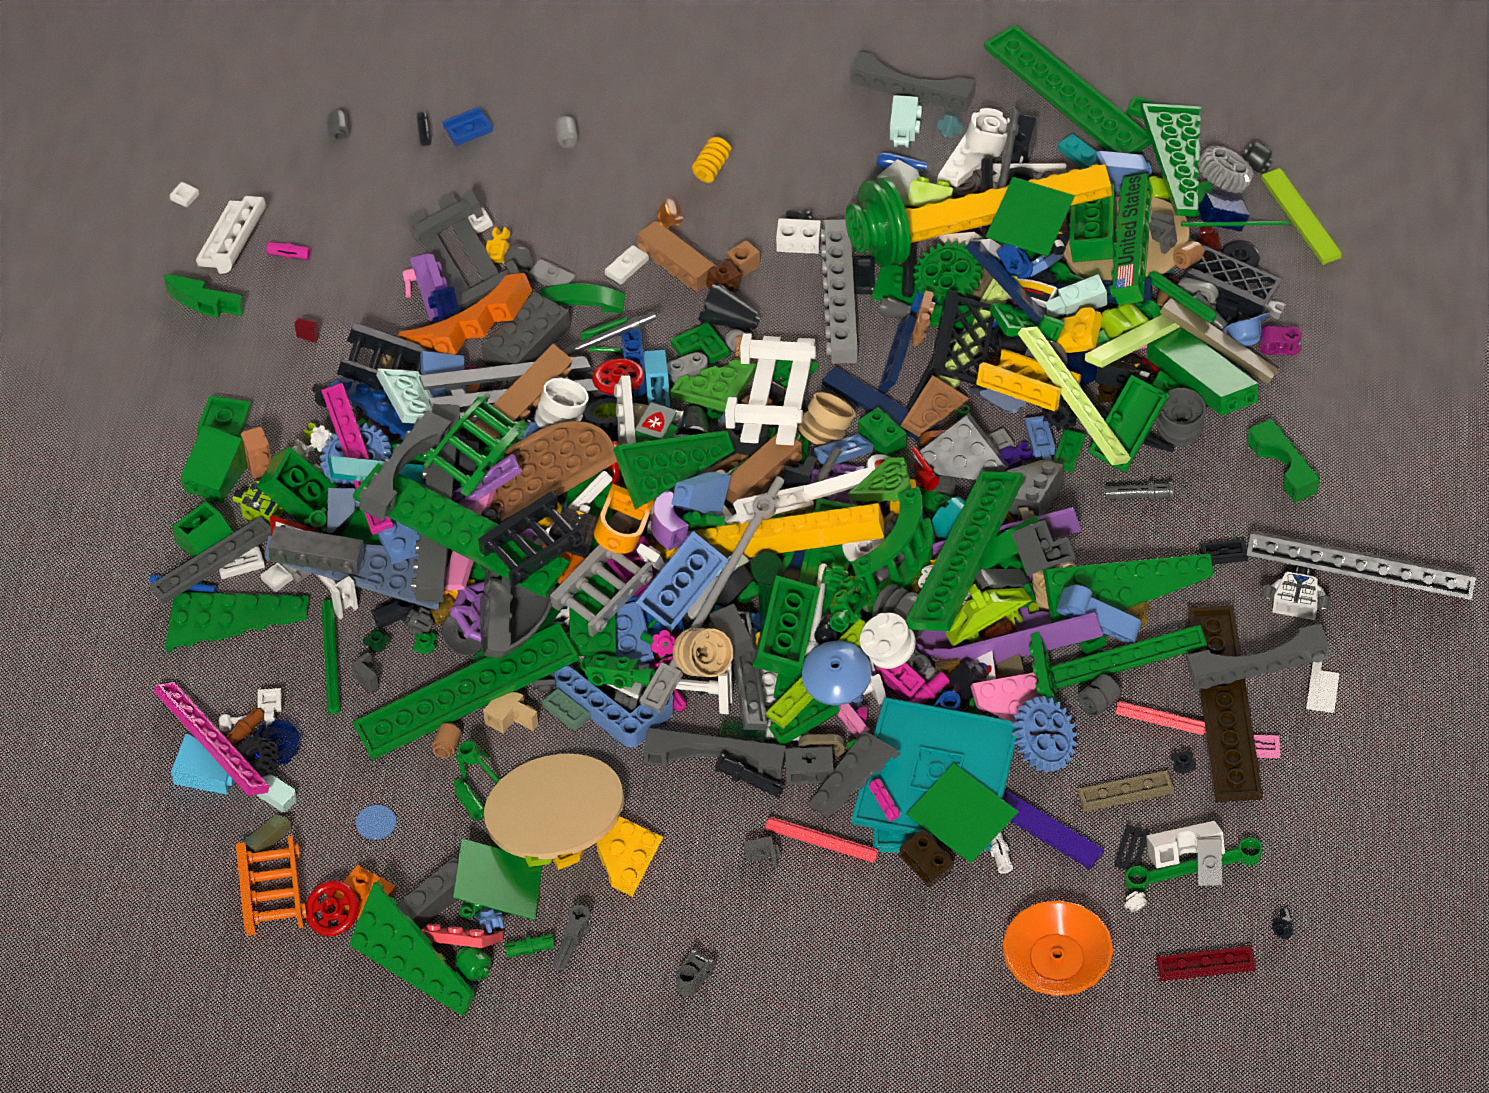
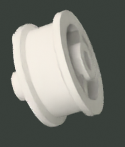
M880 613L870 619L862 629L860 645L876 666L891 669L902 665L911 657L916 646V638L914 632L908 629V625L902 617L894 613Z

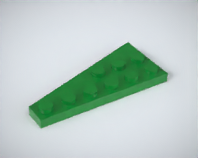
M183 592L173 598L165 643L166 652L173 651L174 647L186 645V647L195 646V642L204 640L212 642L242 635L247 630H264L265 626L273 624L281 626L307 620L309 596Z

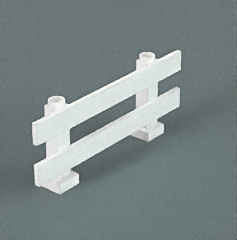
M743 333L740 345L741 364H750L751 358L759 359L749 403L737 404L736 397H728L725 409L726 428L735 429L736 422L744 423L741 442L758 443L762 424L779 425L776 444L794 445L798 423H802L803 410L801 408L811 360L816 358L815 339L798 338L797 342H782L781 337L764 336L763 340H752V334ZM793 360L784 405L768 406L767 401L776 361Z

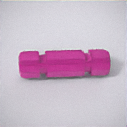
M880 779L871 781L869 788L873 794H876L874 797L883 812L886 811L887 819L889 821L897 820L900 812L896 806H893L895 803L887 789H883L884 784Z

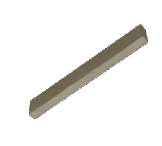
M1170 298L1162 307L1161 314L1265 383L1269 384L1278 373V368L1174 299Z

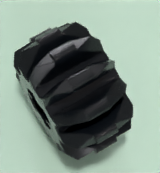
M1062 395L1060 396L1057 410L1042 409V413L1045 414L1043 421L1050 422L1049 428L1053 427V425L1056 426L1057 432L1061 428L1067 431L1070 426H1075L1078 417Z

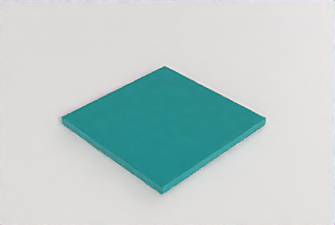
M884 697L874 736L897 749L900 755L895 759L892 757L884 764L885 768L881 772H875L866 780L867 784L859 789L851 824L908 836L916 835L924 828L907 816L906 813L953 763L1003 800L1016 748L1014 742L1018 740L1017 736L1012 735V732L1017 731V728L1012 726L1014 721ZM876 779L882 781L884 784L883 789H887L895 803L893 806H896L900 812L897 820L889 821L887 819L886 811L883 812L874 797L876 794H873L869 788L871 781ZM932 835L936 839V841L942 842L934 835ZM992 841L984 849L985 851H990Z

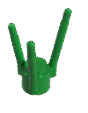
M622 318L600 327L580 332L582 341L613 329L617 325L620 326L619 324L626 322L628 319ZM596 345L589 348V352L622 353L623 351L617 348L596 347Z
M322 508L321 511H313L309 515V519L304 520V526L309 527L311 525L313 529L317 531L322 530L324 534L330 535V533H327L326 528L328 510Z
M473 740L465 741L458 747L459 755L456 756V760L459 763L463 781L467 780L464 762L470 765L478 762L496 784L500 781L480 757L481 755L489 759L490 756L478 747Z

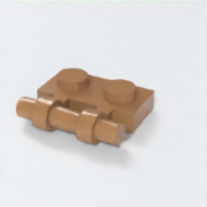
M929 291L924 292L912 331V344L914 346H919L924 341L926 336L925 330L930 325L929 314L932 315L935 302H932L933 293Z

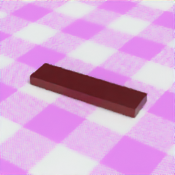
M1252 946L1156 956L1155 960L1159 981L1255 971L1256 969Z

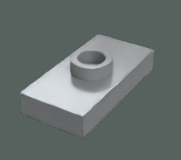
M542 259L529 271V278L548 287L573 284L576 281V275Z
M1221 837L1197 838L1198 886L1222 885Z

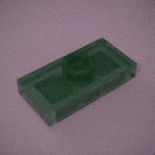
M722 721L718 737H731L737 740H754L765 743L768 727L766 730H744L743 723Z

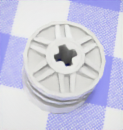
M555 378L547 381L543 387L540 402L535 412L537 425L543 429L562 422H581L582 414L588 402V393L580 384L569 379Z

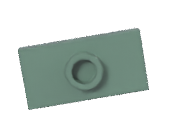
M559 688L555 689L542 701V707L573 731H576L591 718L589 711Z

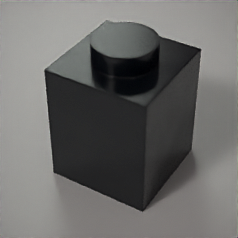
M968 661L963 662L947 676L952 691L967 701L973 698L971 685L986 681L983 668L978 664L974 665Z

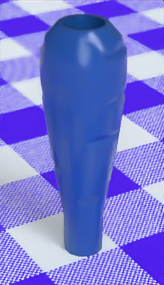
M882 152L877 156V166L881 169H887L898 159L915 169L927 170V162Z

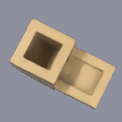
M511 692L496 698L483 710L485 724L503 734L514 721L532 731L538 726L537 711L529 705H524V696L520 693Z

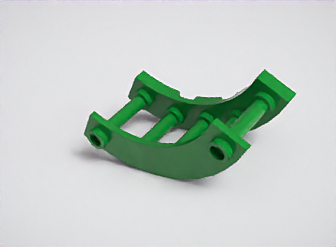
M488 393L483 396L479 394L472 406L458 420L437 448H431L424 457L427 460L424 464L427 468L435 463L458 480L463 487L460 492L466 497L472 495L488 474V471L485 470L490 463L496 464L507 451L506 448L512 447L517 443L530 426L524 420L513 422L487 403L491 397ZM475 415L501 433L502 439H494L471 422L470 419ZM464 427L489 445L492 451L488 456L484 454L481 456L455 435ZM449 443L476 462L478 468L472 476H466L439 456Z
M919 486L898 494L900 502L899 516L888 537L868 554L851 561L857 579L864 577L869 591L867 607L870 614L873 611L877 597L886 586L894 584L909 591L923 575L922 569L929 565L932 558V548L935 543L934 531L930 518L923 520V500ZM903 551L905 559L897 569L894 558ZM886 565L890 577L876 585L872 573Z

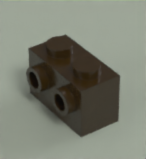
M924 829L905 842L898 853L929 889L947 876L954 866L950 854L943 851L937 845L936 839L931 834H927Z

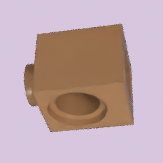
M747 240L726 253L727 261L729 260L741 273V278L760 266V252Z

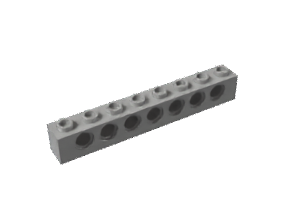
M845 219L824 220L825 229H821V242H825V245H821L822 258L826 257V261H822L823 274L827 273V277H823V290H828V293H824V306L829 307V309H825V322H829V326H826V339H830V342H826L827 355H831L832 364L857 363L851 242L847 233Z

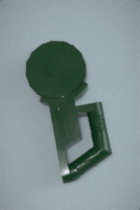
M768 551L756 555L751 564L752 575L757 581L755 585L758 586L760 628L770 587L775 576L782 577L784 571L781 559L776 554Z

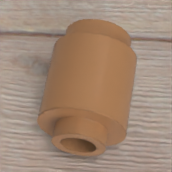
M1188 242L1174 251V262L1180 268H1188L1201 260L1204 249L1198 242Z
M448 722L439 726L432 744L435 755L441 758H449L454 753L461 736V731L456 724Z

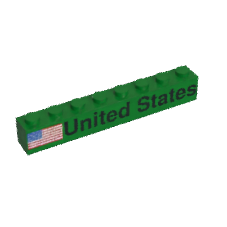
M1147 173L1123 178L1122 187L1119 188L1121 201H1118V208L1120 213L1117 215L1118 228L1115 229L1117 242L1114 243L1116 256L1113 257L1114 270L1111 272L1113 285H1110L1111 295L1113 298H1116L1118 306L1144 301L1150 231L1149 223L1153 188Z

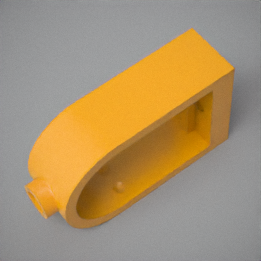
M612 484L594 528L596 541L602 547L614 553L625 554L632 552L641 537L654 501L652 500L635 510L628 490ZM608 507L641 520L637 532L623 534L613 530L605 520Z

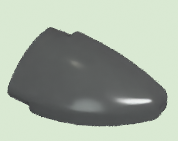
M486 569L484 577V592L486 595L480 597V637L483 656L502 658L523 646L544 623L552 606L550 595L556 590V587L554 586L546 598H543L518 584L512 587L507 578Z

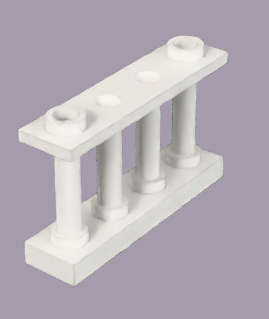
M806 485L778 491L774 498L776 504L775 514L779 513L781 517H784L788 513L813 507V501L806 498L802 493ZM761 495L736 500L733 503L736 514L725 517V526L751 522L755 515L752 508L753 501ZM768 507L763 508L762 511L768 510Z

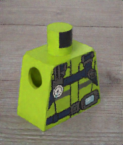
M259 481L252 482L247 492L237 489L233 495V502L240 503L242 516L245 519L253 521L261 516L270 526V516L281 517L284 509L257 488Z

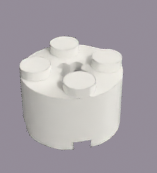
M991 108L980 109L978 113L974 112L965 135L969 150L973 153L980 152L994 157L1000 156L1001 152L1005 149L1007 138L1005 131L1010 119L1007 118L1006 120L1002 117V112Z

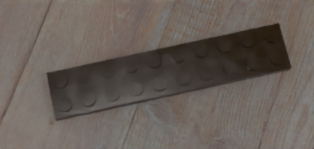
M1233 605L1188 608L1189 627L1201 625L1207 648L1194 651L1193 653L1209 650L1211 654L1241 656ZM1245 678L1228 684L1223 683L1207 689H1199L1215 802L1262 800L1263 793Z

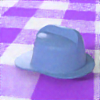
M1270 313L1230 324L1223 331H1226L1231 338L1243 346H1252L1260 340L1261 322L1266 320Z

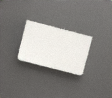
M1322 661L1313 662L1306 709L1333 713L1335 710L1339 673L1321 671Z

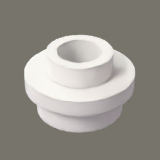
M1138 891L1131 893L1125 898L1127 902L1124 904V907L1131 912L1141 909L1147 903L1145 893H1138Z

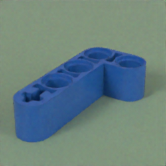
M640 329L636 331L630 330L621 334L623 359L636 362L644 371V381L638 389L632 392L633 397L645 394L647 386ZM629 374L630 378H635L636 374ZM605 380L606 385L610 383L608 380ZM606 394L608 397L617 398L615 395Z

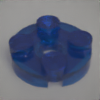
M274 720L272 724L267 726L264 724L258 728L254 735L270 739L271 741L281 739L280 744L274 745L278 749L275 754L279 755V759H275V762L283 765L288 764L300 749L299 733L293 724L284 720Z

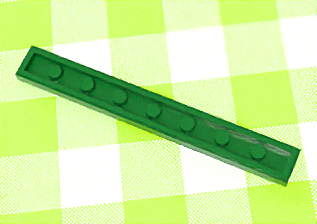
M1201 625L1054 665L1051 666L1052 671L1048 673H1051L1056 689L1059 690L1094 680L1102 674L1112 675L1205 649L1207 644Z

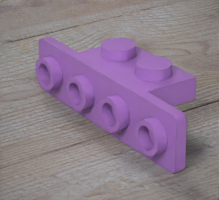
M430 253L411 257L410 263L415 272L416 281L429 321L449 318L450 312L444 290L448 288L445 277L441 278L440 276L442 274L440 262H436L434 255Z

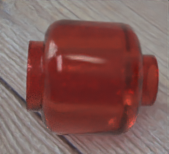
M1001 618L984 628L985 635L982 638L985 641L1018 631L1011 620Z

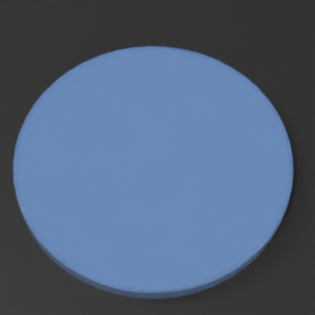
M372 805L363 809L356 819L358 832L370 840L386 838L396 827L394 812L383 805Z

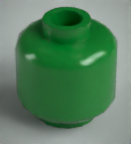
M465 946L457 953L455 957L456 969L467 980L476 981L479 979L481 981L489 975L491 959L481 948Z

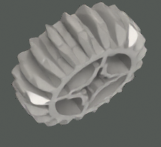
M1209 146L1201 154L1198 163L1199 171L1203 173L1202 176L1206 177L1207 181L1212 182L1214 186L1220 187L1221 190L1225 189L1227 192L1241 193L1250 185L1254 174L1252 167L1249 166L1248 161L1244 160V157L1239 156L1237 152L1235 153L1231 149H1226L1224 146Z

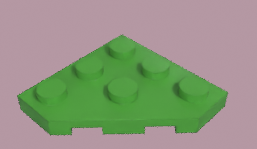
M736 359L729 361V365L721 368L713 366L701 370L700 374L692 377L688 375L679 377L670 391L671 398L725 412L728 397H736L738 402L755 375L757 365L753 363L741 364V360Z
M904 457L887 458L848 493L850 500L861 502L899 501L898 494L912 488Z

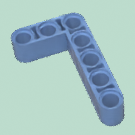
M566 666L554 674L556 689L559 688L591 713V720L626 747L632 748L639 745L646 739L648 728H659L674 713L673 695H671L661 713L643 705L638 706L633 712L629 713L596 686L588 682L587 679L573 668Z

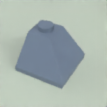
M982 386L968 388L969 393L1001 410L1008 411V413L1021 411L1020 407L1027 406L1026 401Z
M328 488L327 533L338 534L358 512V507H360L361 503L353 499V493L356 489Z

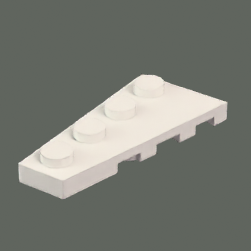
M964 135L938 174V181L948 182L951 186L958 187L972 176L975 169L981 168V160L983 158L993 159L994 156L980 152H971Z
M621 376L618 384H615L614 395L617 397L616 416L618 417L619 445L636 443L630 376Z

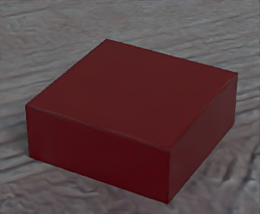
M299 317L294 323L296 337L316 343L320 337L318 324Z

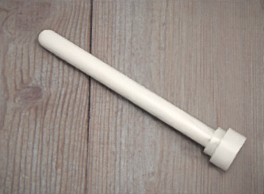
M824 563L819 565L816 587H819L820 590L804 660L814 648L819 646L814 638V633L819 626L822 616L826 584L822 583V574L824 568L828 567Z

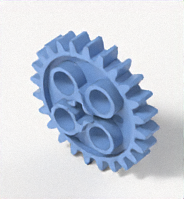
M366 423L362 428L359 427L370 460L385 461L387 458L392 457L390 451L392 447L381 429L377 431L374 425L369 429ZM331 434L333 441H325L328 447H323V455H320L322 461L320 464L323 472L331 483H336L337 487L343 484L345 488H349L350 484H352L354 489H356L353 480L331 478L328 459L330 456L345 457L338 436Z
M1045 696L1035 697L1023 702V706L1017 708L1019 713L1014 714L1017 722L1012 723V726L1017 728V731L1012 732V735L1017 736L1018 739L1014 744L1020 745L1017 752H1023V761L1030 760L1029 767L1036 766L1037 771L1043 770L1046 773L1066 767V763L1072 761L1070 755L1076 753L1072 747L1078 744L1073 740V737L1078 735L1072 732L1076 725L1069 722L1072 716L1065 715L1067 708L1060 709V702L1054 703L1053 698L1046 699ZM1051 733H1058V734H1059V735L1056 734V735L1050 736Z

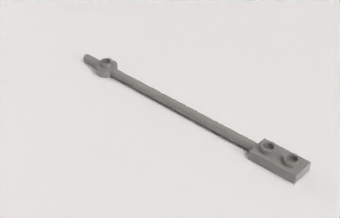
M781 477L775 478L766 495L758 496L753 501L752 508L755 515L690 628H701L761 521L769 519L775 514L776 504L774 498L784 483ZM768 507V510L762 511L763 508ZM674 659L671 660L669 665L661 662L640 699L641 705L659 713L663 711L683 676L682 671L678 670Z

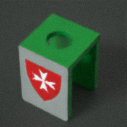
M650 403L635 429L636 443L674 438L678 427L671 425L677 414L676 410Z

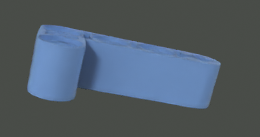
M1072 585L1063 589L1056 608L1058 613L1069 618L1096 613L1104 634L1124 643H1135L1142 624L1140 619L1092 598L1093 592L1084 586Z

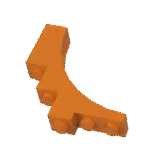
M525 273L506 275L499 285L487 296L463 312L429 326L400 331L397 337L434 349L437 353L457 354L466 339L485 337L494 322L514 320L532 292V288Z

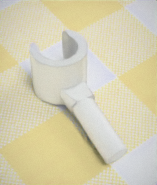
M222 715L219 718V731L224 733L231 731L232 724H236L246 716L231 718L230 715Z

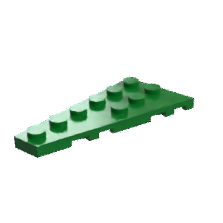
M728 431L617 445L613 449L635 510L659 497L665 491L674 488L676 482L693 477L703 469L715 464L735 451Z
M379 881L374 882L349 945L461 1016L466 1015L475 992L458 972H453L445 962V957L434 950L431 946L432 942L409 916L403 914L397 907L398 903L393 897L390 898L384 892L382 884Z

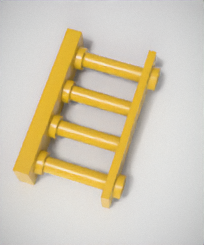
M1002 349L998 366L985 362L979 365L976 385L1052 411L1058 409L1061 388L1053 384L1036 359ZM1069 371L1080 385L1081 375Z

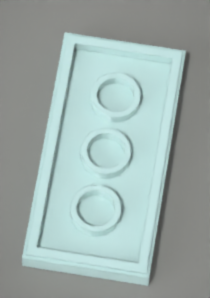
M378 369L376 376L402 423H415L417 418L423 417L427 410L432 412L429 398H433L429 390L423 389L418 371Z

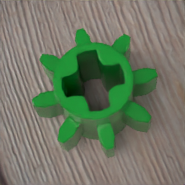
M832 562L831 567L824 568L822 583L826 584L827 590L837 592L841 581L848 577L849 573L844 571L845 567L842 564Z

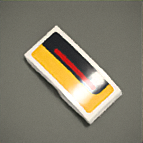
M1017 279L1016 281L1037 305L1045 308L1047 301L1053 299L1057 293L1056 287L1028 279Z

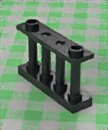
M353 322L347 342L353 343L348 360L342 358L337 374L347 379H353L384 390L376 376L382 354L394 357L391 369L400 370L402 361L415 364L413 371H418L421 375V352H435L436 350ZM361 346L374 351L369 367L357 363Z
M552 491L478 538L479 551L484 557L495 553L511 570L509 571V582L512 587L518 583L525 582L530 575L572 547L579 546L586 539L585 526L582 523L573 529L556 511L558 509L557 496ZM545 517H550L565 535L555 541L538 522ZM527 529H532L547 547L536 553L520 534ZM509 541H514L529 559L518 565L501 546Z

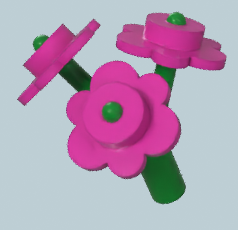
M662 630L659 635L655 634L653 636L643 632L640 639L650 644L652 652L658 653L661 659L660 663L654 665L653 668L657 671L661 662L669 665L673 656L665 658V655L673 653L675 638L670 636L667 630Z

